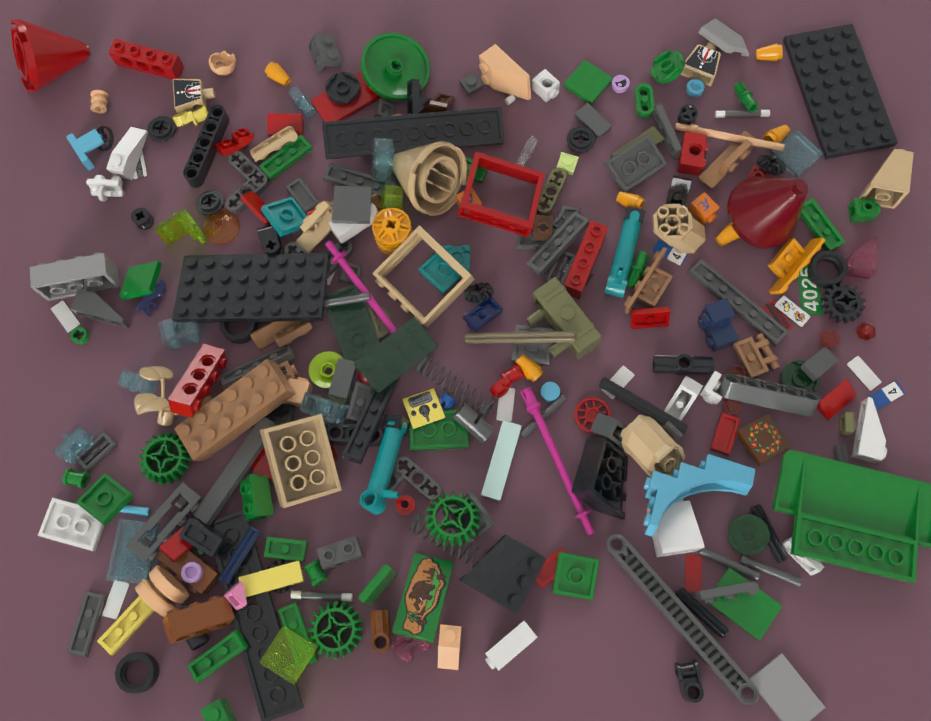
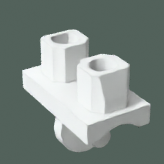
M96 175L94 179H87L86 181L90 187L91 195L98 196L100 201L105 202L108 197H123L125 194L120 176H113L111 180H106L104 176Z

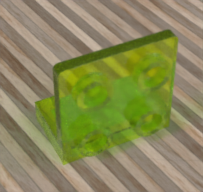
M186 209L178 211L173 217L161 222L154 228L155 232L167 246L190 233L194 240L198 238L201 244L208 240Z
M283 626L260 660V664L295 686L317 651L318 646Z

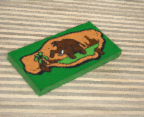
M417 553L414 554L392 633L431 643L434 642L454 562Z

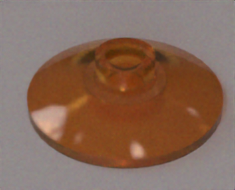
M219 211V213L215 212L213 216L210 215L206 219L203 230L206 238L212 243L226 244L238 235L240 224L233 213Z

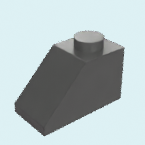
M598 413L590 431L598 437L608 438L615 446L624 450L620 434L626 426L618 419Z

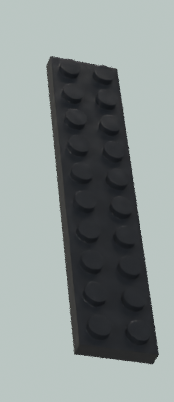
M501 107L322 122L326 160L396 154L440 141L449 142L459 148L505 143Z
M243 510L218 518L210 525L231 539L229 543L222 544L215 556L220 574L249 530L250 522L246 521ZM256 543L253 544L230 583H223L225 593L239 582L238 577L263 571ZM268 591L246 597L247 605L239 610H236L231 605L235 616L233 620L235 629L240 630L248 645V648L242 654L261 721H271L304 708L271 593Z

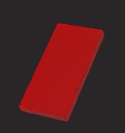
M360 71L354 74V76L357 77L360 83L361 92L353 103L348 105L334 104L329 100L326 91L310 101L323 121L327 122L345 120L382 97L369 88Z

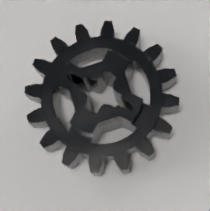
M840 282L837 286L833 284L830 289L828 288L824 292L825 295L821 300L825 302L822 303L821 307L826 308L824 314L829 313L830 320L836 318V323L843 320L844 324H847L849 321L854 322L863 314L861 311L866 307L861 304L866 299L860 298L863 293L856 292L857 286L852 289L850 288V283L844 286Z

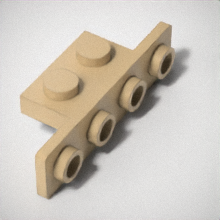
M322 201L317 204L316 210L311 215H308L300 226L304 233L296 242L308 253H311L331 231L329 222L332 220L333 201Z

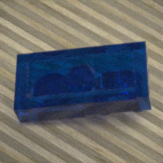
M159 280L156 283L153 294L145 295L134 308L139 312L144 309L145 314L151 316L152 314L148 311V307L154 306L156 309L159 307L156 303H150V301L155 297L160 298L166 292V289H164L166 284Z
M491 297L467 312L463 319L469 329L476 332L503 312V308Z

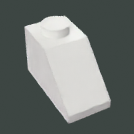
M685 376L664 411L681 421L703 385Z

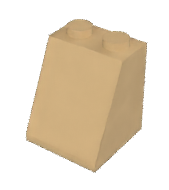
M894 149L858 199L875 198L876 204H880L881 207L895 209L910 192L914 152L906 151L905 149Z

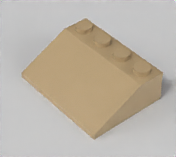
M322 414L260 430L280 507L287 508L342 491Z

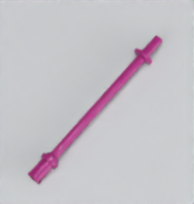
M328 241L325 245L334 256L332 263L340 264L361 294L370 293L345 260L347 253L345 251L340 253L333 242ZM370 293L371 300H367V302L397 341V349L403 352L409 363L414 362L410 354L417 360L420 355L410 344L409 338H403Z
M526 388L520 394L526 403L527 412L533 414L576 508L578 514L574 518L575 520L581 519L588 536L594 534L595 531L587 516L591 513V510L585 511L580 498L571 492L573 483L540 413L541 404L537 402L532 388Z

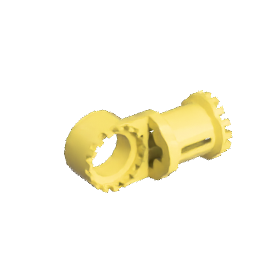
M202 105L200 109L193 112L183 111L172 118L177 127H181L183 124L186 125L190 121H193L195 126H197L199 122L206 119L208 110L205 105Z

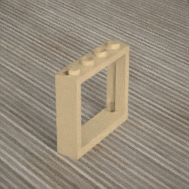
M420 225L372 273L377 278L375 282L382 289L385 286L389 290L387 294L394 301L398 299L402 303L400 307L406 313L411 312L414 315L412 319L420 326L424 324L427 328L475 280ZM421 240L427 243L463 278L426 317L385 278Z

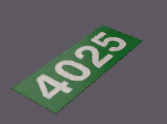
M808 264L802 268L798 276L801 309L808 315H823L820 287L812 283L808 277Z

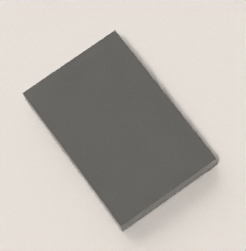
M647 134L606 161L604 166L622 192H627L668 163L649 134Z

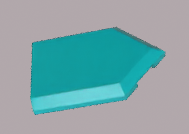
M470 245L442 246L467 271L470 270ZM437 253L432 255L418 268L420 274L441 294L446 293L462 278Z

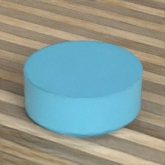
M691 79L687 83L686 93L690 97L701 96L705 88L704 83L699 79Z
M546 382L541 387V397L547 402H554L560 395L559 386L554 382Z

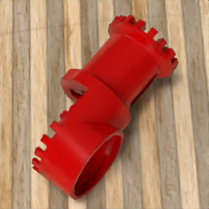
M514 363L512 368L504 373L501 372L500 377L502 379L495 382V385L492 384L493 387H490L489 391L495 399L503 397L509 391L512 383L519 378L523 379L525 377L520 366Z

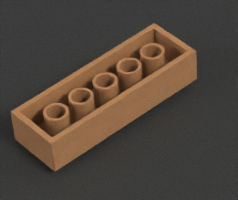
M266 359L204 405L200 411L196 412L193 418L188 417L174 429L192 460L205 462L296 393L278 364Z

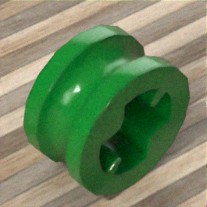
M75 327L70 333V338L73 342L82 345L89 341L90 333L83 327ZM80 332L84 334V336H81L82 339L77 338Z

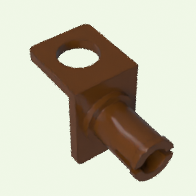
M535 215L533 240H549L552 236L554 216Z

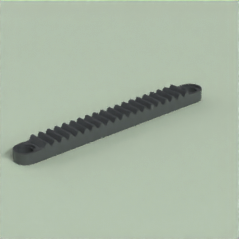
M621 534L611 535L607 539L606 548L617 563L621 565L622 569L627 572L628 576L633 579L650 601L655 604L656 608L661 611L662 615L667 618L736 699L745 705L755 704L759 699V690L629 541ZM613 539H619L622 542L620 550H614L611 547ZM745 687H749L753 692V696L749 700H745L742 697V690Z

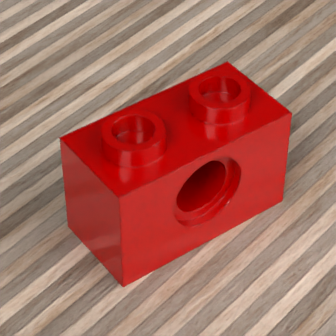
M691 132L684 133L681 142L682 151L679 156L678 173L699 176L701 169H705L706 158H704V153H707L709 143L706 142L707 135Z

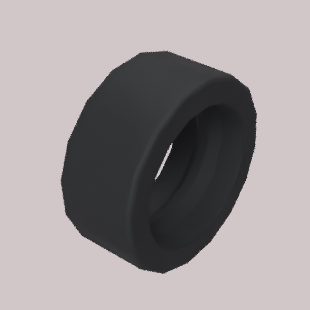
M823 251L818 253L809 263L807 268L808 277L816 286L830 289L833 284L837 286L846 277L848 266L845 259L839 253ZM820 261L831 262L838 270L837 277L834 279L823 277L817 270V264Z
M220 322L222 333L232 343H247L252 340L250 334L258 330V322H250L246 332L234 335L229 331L228 326L230 322Z
M134 652L127 654L116 666V683L126 693L137 694L148 691L158 679L159 666L156 659L148 653ZM135 660H142L148 665V678L141 685H132L126 677L127 667Z

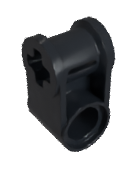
M272 225L257 229L267 254H284L280 235Z
M692 659L691 662L682 664L675 662L674 669L682 698L688 703L700 702L703 699L704 690L697 660ZM691 669V671L683 672V670ZM691 686L697 691L695 699H691L687 694L688 688Z

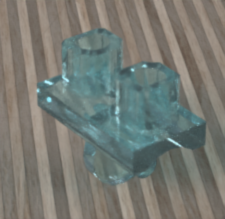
M79 427L70 435L64 432L62 437L65 440L53 452L66 462L74 464L79 459L77 453L81 449L86 451L93 446L92 439L94 437L82 427Z

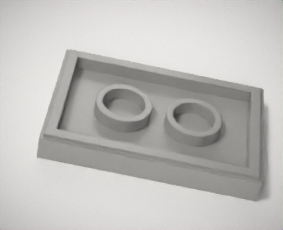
M782 653L749 678L780 721H810L826 708Z

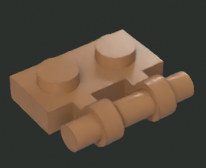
M763 333L755 336L758 341L757 343L754 342L751 336L732 345L747 376L751 378L767 373L769 371L768 364H770L772 370L780 368L777 362L778 358L769 347L770 342L768 339H765ZM759 349H762L766 358H762Z

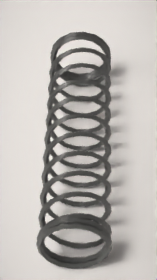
M426 355L418 364L416 371L418 373L423 371V376H429V381L435 380L436 386L441 384L442 390L447 389L448 394L454 393V399L460 397V403L466 402V404L468 405V402L473 393L476 391V388L464 401L461 402V399L465 391L469 388L470 384H468L465 387L464 391L459 396L455 397L458 388L461 386L464 380H461L458 386L452 392L449 393V389L452 383L456 380L457 375L452 379L451 383L447 387L443 388V384L451 374V371H449L445 378L439 384H437V379L444 371L445 366L442 367L438 375L431 380L430 378L432 372L437 368L439 362H437L434 365L430 373L424 375L426 368L433 361V357L431 358V356ZM480 393L477 399L471 405H469L470 407L473 405V410L482 393ZM488 397L475 410V412L479 410L478 415L482 418L489 413L494 405V401L490 400L484 406Z
M419 512L411 523L409 531L413 532L415 530L416 535L423 531L422 538L425 539L429 536L428 533L424 537L426 524L417 533L419 524L424 516L423 513ZM430 536L429 543L434 542L435 538L431 541L432 536ZM464 539L462 540V546H458L453 553V547L449 545L445 549V546H443V551H447L451 547V556L458 551L457 560L461 559L466 553L464 564H467L474 556L471 563V568H473L472 566L474 564L475 558L480 547H477V549L474 551L471 557L466 561L473 543L469 544L467 549L460 557L459 555L461 549L465 543ZM443 541L439 545L438 542H436V547L441 546ZM484 551L478 562L486 556L487 551Z

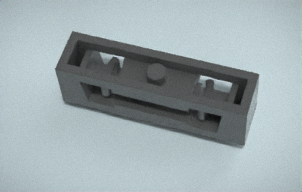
M182 482L127 543L126 547L144 562L148 559L152 561L160 552L157 548L173 536L171 532L176 527L180 529L188 520L185 516L190 511L194 513L201 504L199 502L201 496ZM180 495L181 498L174 506L180 510L185 503L188 505L182 512L179 511L156 537L157 541L148 548L147 546L153 541V538L147 534L141 543L138 542L147 531L150 533L170 511L172 508L171 504Z

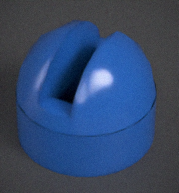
M444 392L440 398V405L442 406L446 403L444 408L449 409L454 406L456 400Z

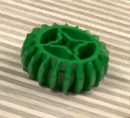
M167 432L166 435L159 433L158 438L152 436V442L147 440L145 442L148 446L146 448L141 447L144 454L138 455L140 459H143L138 463L139 466L143 467L140 471L146 474L145 477L147 479H152L153 483L159 482L161 485H165L166 482L173 484V479L180 481L179 475L186 476L185 468L191 469L187 463L193 461L192 458L188 457L190 455L178 434L174 433L172 435L171 432ZM172 444L177 446L179 456L173 454ZM153 461L158 462L159 473L155 471Z
M455 491L451 492L450 497L444 492V499L436 496L437 503L431 501L430 506L432 508H427L426 510L429 514L425 516V521L429 522L426 524V529H432L429 532L430 536L437 534L436 542H439L442 538L443 546H446L447 541L451 542V547H454L455 541L458 542L459 546H462V539L467 543L470 542L469 536L475 537L476 533L474 530H479L477 523L480 522L481 518L476 515L480 511L479 509H473L476 506L475 502L469 504V496L462 499V492L459 493L458 497L455 496ZM449 505H458L462 508L452 509ZM442 509L445 518L441 521V524L437 525L436 515ZM468 513L470 523L464 530L460 520ZM449 516L452 518L457 517L456 522L453 520L449 521ZM452 528V529H454L457 533H456V534H450V533H447V532H444V531H445L446 529Z
M334 601L333 608L329 602L326 603L327 610L320 606L319 611L321 614L313 613L317 620L309 621V624L314 625V629H308L309 633H314V636L309 637V641L316 640L312 647L316 649L320 646L318 650L319 655L323 654L326 650L325 658H329L332 652L333 659H338L339 652L341 657L345 658V650L350 654L354 652L351 645L359 647V643L355 641L356 638L363 639V636L357 635L358 631H364V627H358V624H361L363 619L356 620L355 618L360 613L356 611L352 614L354 609L352 605L346 610V602H343L340 608L338 601ZM335 612L345 614L350 622L340 623L337 617H335ZM329 616L328 627L320 632L323 620ZM335 624L338 627H343L338 631L337 636L336 633H328L335 629ZM352 628L350 639L344 644L343 635L345 631ZM331 636L335 643H337L338 648L328 646L322 638Z

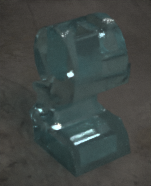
M123 370L116 384L131 392L154 394L159 383L144 379L137 373Z

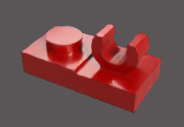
M642 307L641 310H635V308L631 310V329L669 326V307L650 309Z

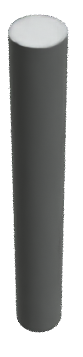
M363 293L325 300L324 308L371 300L370 293Z
M563 394L541 413L544 421L567 401ZM533 420L520 432L524 439L538 427L536 421Z
M705 547L700 549L699 554L730 567L752 579L758 580L760 577V573Z
M744 555L740 558L739 563L798 587L802 583L801 578Z

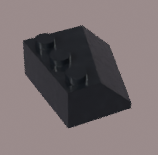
M606 437L586 439L571 492L594 511L615 518L625 519V512H622V503L626 501V494L623 493V483L627 481L628 457Z
M504 535L487 551V555L480 562L477 561L472 566L473 569L459 580L505 609L517 614L546 558L526 545Z

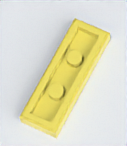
M300 561L238 577L239 582H243L246 597L304 582Z
M138 596L97 642L110 655H114L154 610Z

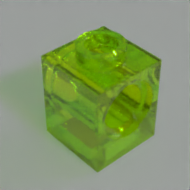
M385 184L381 191L380 211L387 208L402 209L403 187Z

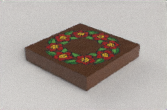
M768 413L735 432L758 466L791 447Z

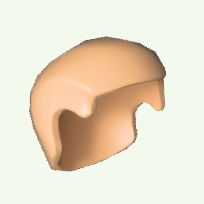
M224 50L221 53L212 54L208 63L215 74L227 76L234 71L236 58L233 53L229 55Z

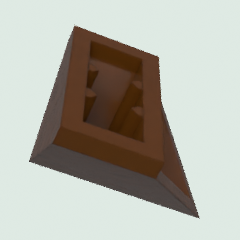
M437 93L418 114L451 111L455 96Z

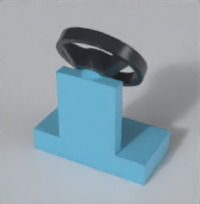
M100 126L97 130L93 129L78 139L73 133L66 136L81 162L89 171L94 169L95 166L87 153L95 148L101 151H108L114 142L113 132L108 126ZM104 128L108 130L110 139H108L107 134L104 133ZM109 142L105 149L101 147L102 144Z

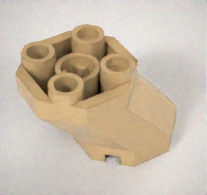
M664 204L652 217L653 232L669 246H673L679 254L695 253L706 240L704 225L697 221L688 211V208L683 205Z
M638 415L620 434L625 452L650 477L653 471L672 476L674 468L678 469L680 461L684 462L685 460L683 448L676 444L664 429L649 416Z

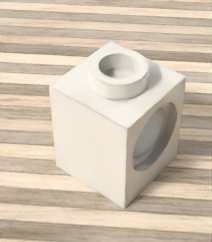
M546 69L532 79V90L545 102H548L551 98L554 99L559 94L560 82Z

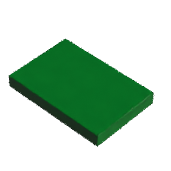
M457 409L443 410L445 418L413 429L411 424L410 451L469 448L468 431L452 418Z
M384 564L358 596V599L372 606L398 573L387 564Z
M729 567L715 588L749 581ZM760 589L754 595L747 596L742 592L737 593L738 598L725 600L724 596L716 597V602L708 603L757 640H761L782 608L781 604Z

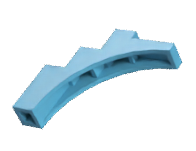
M708 454L704 461H700L699 467L681 462L678 469L674 468L672 476L653 471L650 478L646 477L643 489H646L645 498L649 499L647 508L650 509V513H646L643 525L646 526L645 535L653 537L664 513L676 502L687 496L709 491L733 492L746 496L753 486L755 469Z

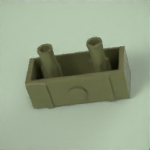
M556 277L533 292V302L539 309L525 318L531 328L546 318L556 332H576V342H556L548 347L549 352L554 358L569 348L577 360H580L601 345L602 335Z

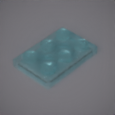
M119 519L106 580L139 584L143 579L149 580V572L151 571L153 560L150 561L148 559L144 562L126 547L127 543L146 522ZM157 524L150 533L147 531L138 542L141 543L148 534L153 538V541L147 546L150 548L157 541L156 537L159 534L160 524Z

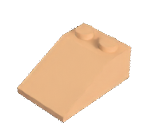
M496 44L479 55L481 79L485 85L519 98L531 99L529 74Z

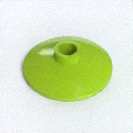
M331 351L316 355L309 365V376L312 382L320 388L330 389L338 358L343 359L342 356ZM328 369L332 370V373L330 375L326 374V371Z

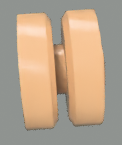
M156 565L149 572L150 580L143 579L135 587L141 599L163 617L166 616L168 611L176 608L175 603L182 604L190 596L184 585L169 571L159 565Z

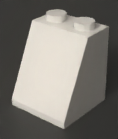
M682 499L676 502L660 519L659 525L652 537L656 558L696 552L704 548V542L690 500L684 501Z

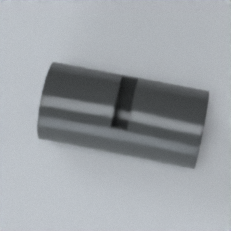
M463 403L452 415V418L480 443L487 440L494 431V428L466 403Z

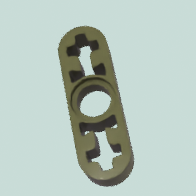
M554 168L551 171L540 194L536 211L539 215L548 216L551 214L566 182L567 173L563 168ZM559 174L561 175V178L558 179L556 184L555 177ZM550 188H553L556 190L557 193L553 196H550L546 193V191ZM547 200V208L542 210L541 206H544L545 201Z

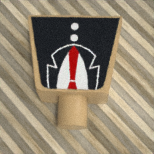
M708 42L706 46L697 45L686 59L681 75L690 79H699L705 85L711 87L721 55L720 52L715 51L717 46L711 42Z
M173 79L174 108L177 113L183 111L193 112L202 108V105H205L207 108L206 99L216 98L214 88L205 89L200 79Z

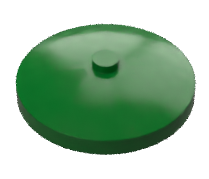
M400 33L380 34L368 42L361 56V73L366 84L373 92L385 99L405 101L407 100V81L419 79L422 90L428 82L430 63L427 54L415 40Z

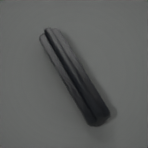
M757 504L751 507L752 515L761 518L768 526L770 531L768 546L776 561L781 563L787 560L788 556L762 506Z
M680 588L675 595L712 631L720 638L726 636L729 629L684 588Z

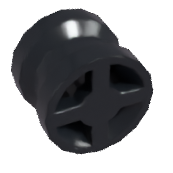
M690 104L682 106L677 119L678 123L694 124L698 115L697 108Z
M140 207L131 214L132 221L139 229L147 230L152 227L154 218L147 209Z

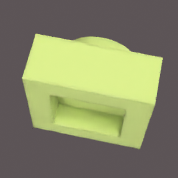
M561 152L556 168H563L567 174L573 175L579 157Z

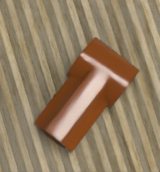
M389 610L371 611V646L379 653H386L392 647ZM385 637L387 641L386 646L379 649L377 641L379 638Z

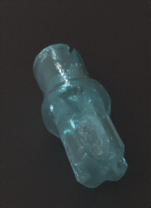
M296 86L291 87L289 95L296 102V106L301 108L308 118L312 117L316 110L309 103L308 97L304 96Z

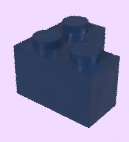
M728 298L706 305L698 317V326L700 330L704 331L708 347L712 348L713 352L732 346L739 339L731 323L735 313Z

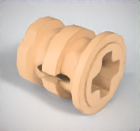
M102 90L91 91L92 105L90 109L96 113H105L107 111V99L109 98L108 93Z

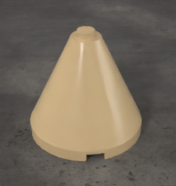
M440 141L394 154L390 160V167L412 205L421 213L429 216H437L448 211L456 203V195L461 184L465 186L467 162L465 155L459 147L449 142Z

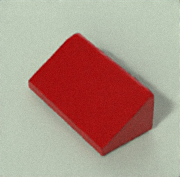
M267 114L268 136H273L287 126H292L298 136H303L304 118L302 114Z
M251 191L240 196V199L265 225L271 224L261 211V207L266 204L255 192Z
M845 379L819 401L817 409L827 420L857 396L850 382Z

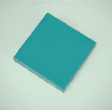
M293 197L261 207L262 213L280 237L302 230L300 226L307 217Z

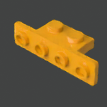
M823 237L811 239L804 249L795 238L789 239L768 264V267L779 278L768 292L770 294H782L787 291L788 285L799 276L802 268L808 265L812 256L822 248L821 245L825 242V239Z

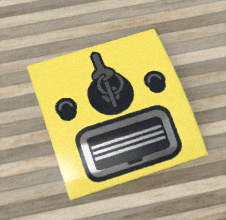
M434 388L402 399L413 429L445 418Z

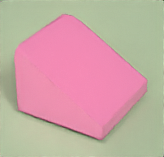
M242 581L235 584L224 594V597L236 610L247 605Z

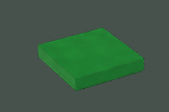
M584 60L565 81L563 87L592 105L609 86L613 78Z
M157 260L129 267L119 297L122 300L153 294L162 263Z
M104 473L76 503L106 526L129 503L134 495L108 474Z
M558 551L552 593L593 600L600 559Z

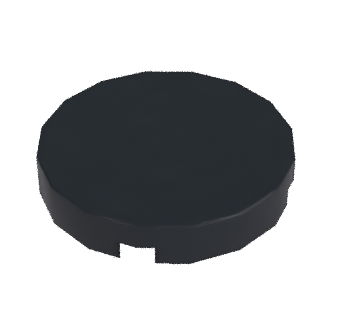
M341 72L342 74L338 75L336 73L328 79L325 85L329 100L337 105L353 103L361 92L357 77L348 72Z

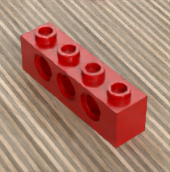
M114 39L108 52L114 63L118 66L172 80L179 79L184 69V65L177 54L119 39Z
M590 221L564 283L571 297L580 300L606 238L608 226Z
M206 344L202 345L168 398L171 412L193 418L196 412L200 411L203 400L209 396L212 385L218 381L220 372L227 366L228 359L225 355V349Z

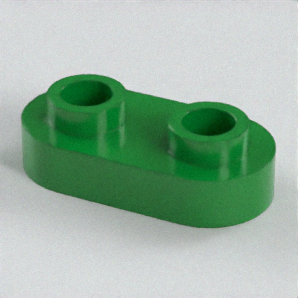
M642 83L635 89V109L639 117L648 118L654 111L653 89L649 84Z

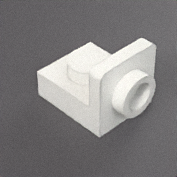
M716 371L711 375L700 395L706 402L717 405L722 396L715 392L722 383L719 381L722 374Z

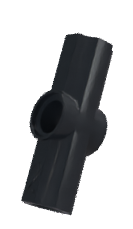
M685 353L679 356L654 355L652 366L653 372L676 373L681 376L686 374H713L714 360L713 357L690 356ZM679 362H685L687 364V368H682L679 365Z

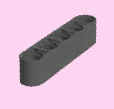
M732 373L724 374L718 392L719 395L726 399L809 417L814 415L821 399L820 395L814 391Z

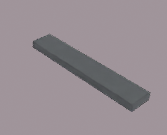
M700 259L688 271L692 278L719 300L728 298L734 313L759 334L763 333L765 339H768L775 347L789 333L785 327L704 260Z
M266 417L256 423L193 515L209 526L212 524L264 448L260 430L277 425Z

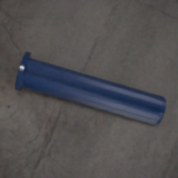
M250 525L248 526L249 530L218 578L222 583H230L258 536L263 534L261 531Z

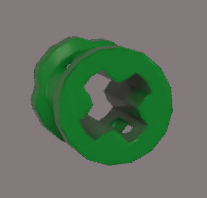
M67 468L62 477L64 485L72 484L80 489H85L90 480L89 472H77L73 468Z
M320 560L313 561L303 568L304 572L309 574L313 587L320 585L329 578L320 567Z

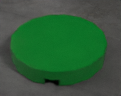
M665 51L653 61V66L650 68L651 76L658 83H669L681 75L685 67V59L679 51Z

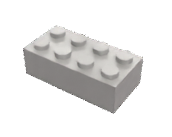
M100 252L85 257L76 256L74 259L69 260L61 259L48 264L39 263L37 266L30 267L31 288L47 301L76 296L78 289L85 291L86 289H92L98 292L119 288V267L105 253Z

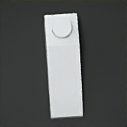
M130 127L112 151L106 169L114 176L132 180L148 131Z
M867 397L860 405L851 457L876 464L886 457V439L873 399Z

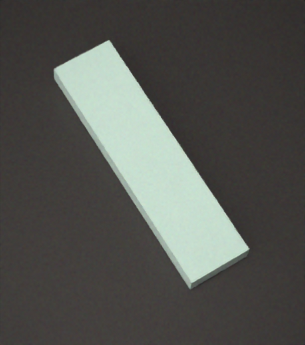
M503 420L481 496L501 501L522 425Z

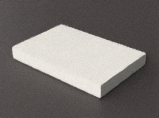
M52 497L38 536L95 552L105 526L78 504Z

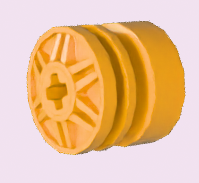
M398 208L381 210L372 221V230L377 246L384 254L389 256L413 232L409 216Z

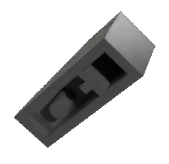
M78 289L70 308L75 314L129 329L130 325L100 298L96 291L92 289H86V291Z

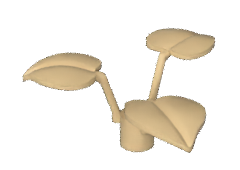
M162 366L141 368L139 374L144 379L151 381L160 380L161 397H157L152 393L136 395L134 407L137 414L159 411L157 423L163 426L172 425L174 415L178 414L170 411L169 402L165 399L164 379H172L173 372ZM210 395L205 397L202 407L214 398Z

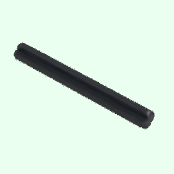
M604 377L601 380L600 388L660 423L665 424L670 421L682 434L686 432L688 428L686 423L608 378Z

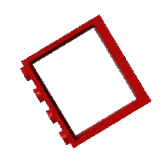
M475 151L457 216L528 237L533 228L545 173ZM477 166L535 184L527 220L468 202Z

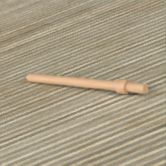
M676 123L675 130L704 134L708 137L743 143L747 139L752 143V146L782 152L785 144L701 128L695 124Z

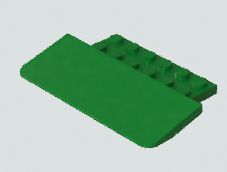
M789 450L783 455L772 510L794 515L790 554L899 581L916 583L918 546L931 548V483L795 450Z

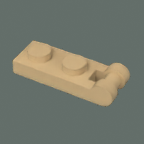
M287 126L252 148L250 153L255 162L265 159L270 152L281 149L286 142L296 141L298 135L292 126Z

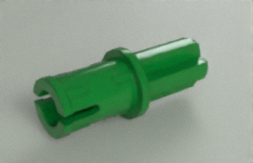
M742 81L735 83L734 90L739 96V101L745 105L748 112L756 111L759 106L752 97L753 93L746 88Z
M639 251L634 266H631L632 271L627 281V285L630 288L634 289L645 271L644 269L650 258V255L646 252Z

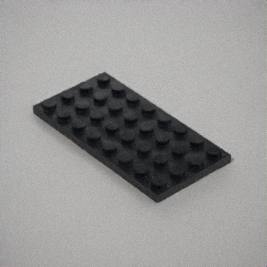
M853 24L784 37L783 42L824 159L896 146L898 141Z
M329 253L184 256L172 320L174 323L323 321L330 255Z

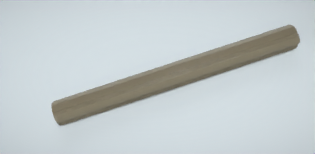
M576 332L466 333L465 342L469 344L576 342Z

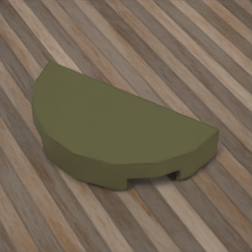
M367 306L378 341H380L390 332L372 307ZM382 308V310L385 312V314H386V315L388 316V318L391 320V317H390V315L388 314L387 310H384V309Z

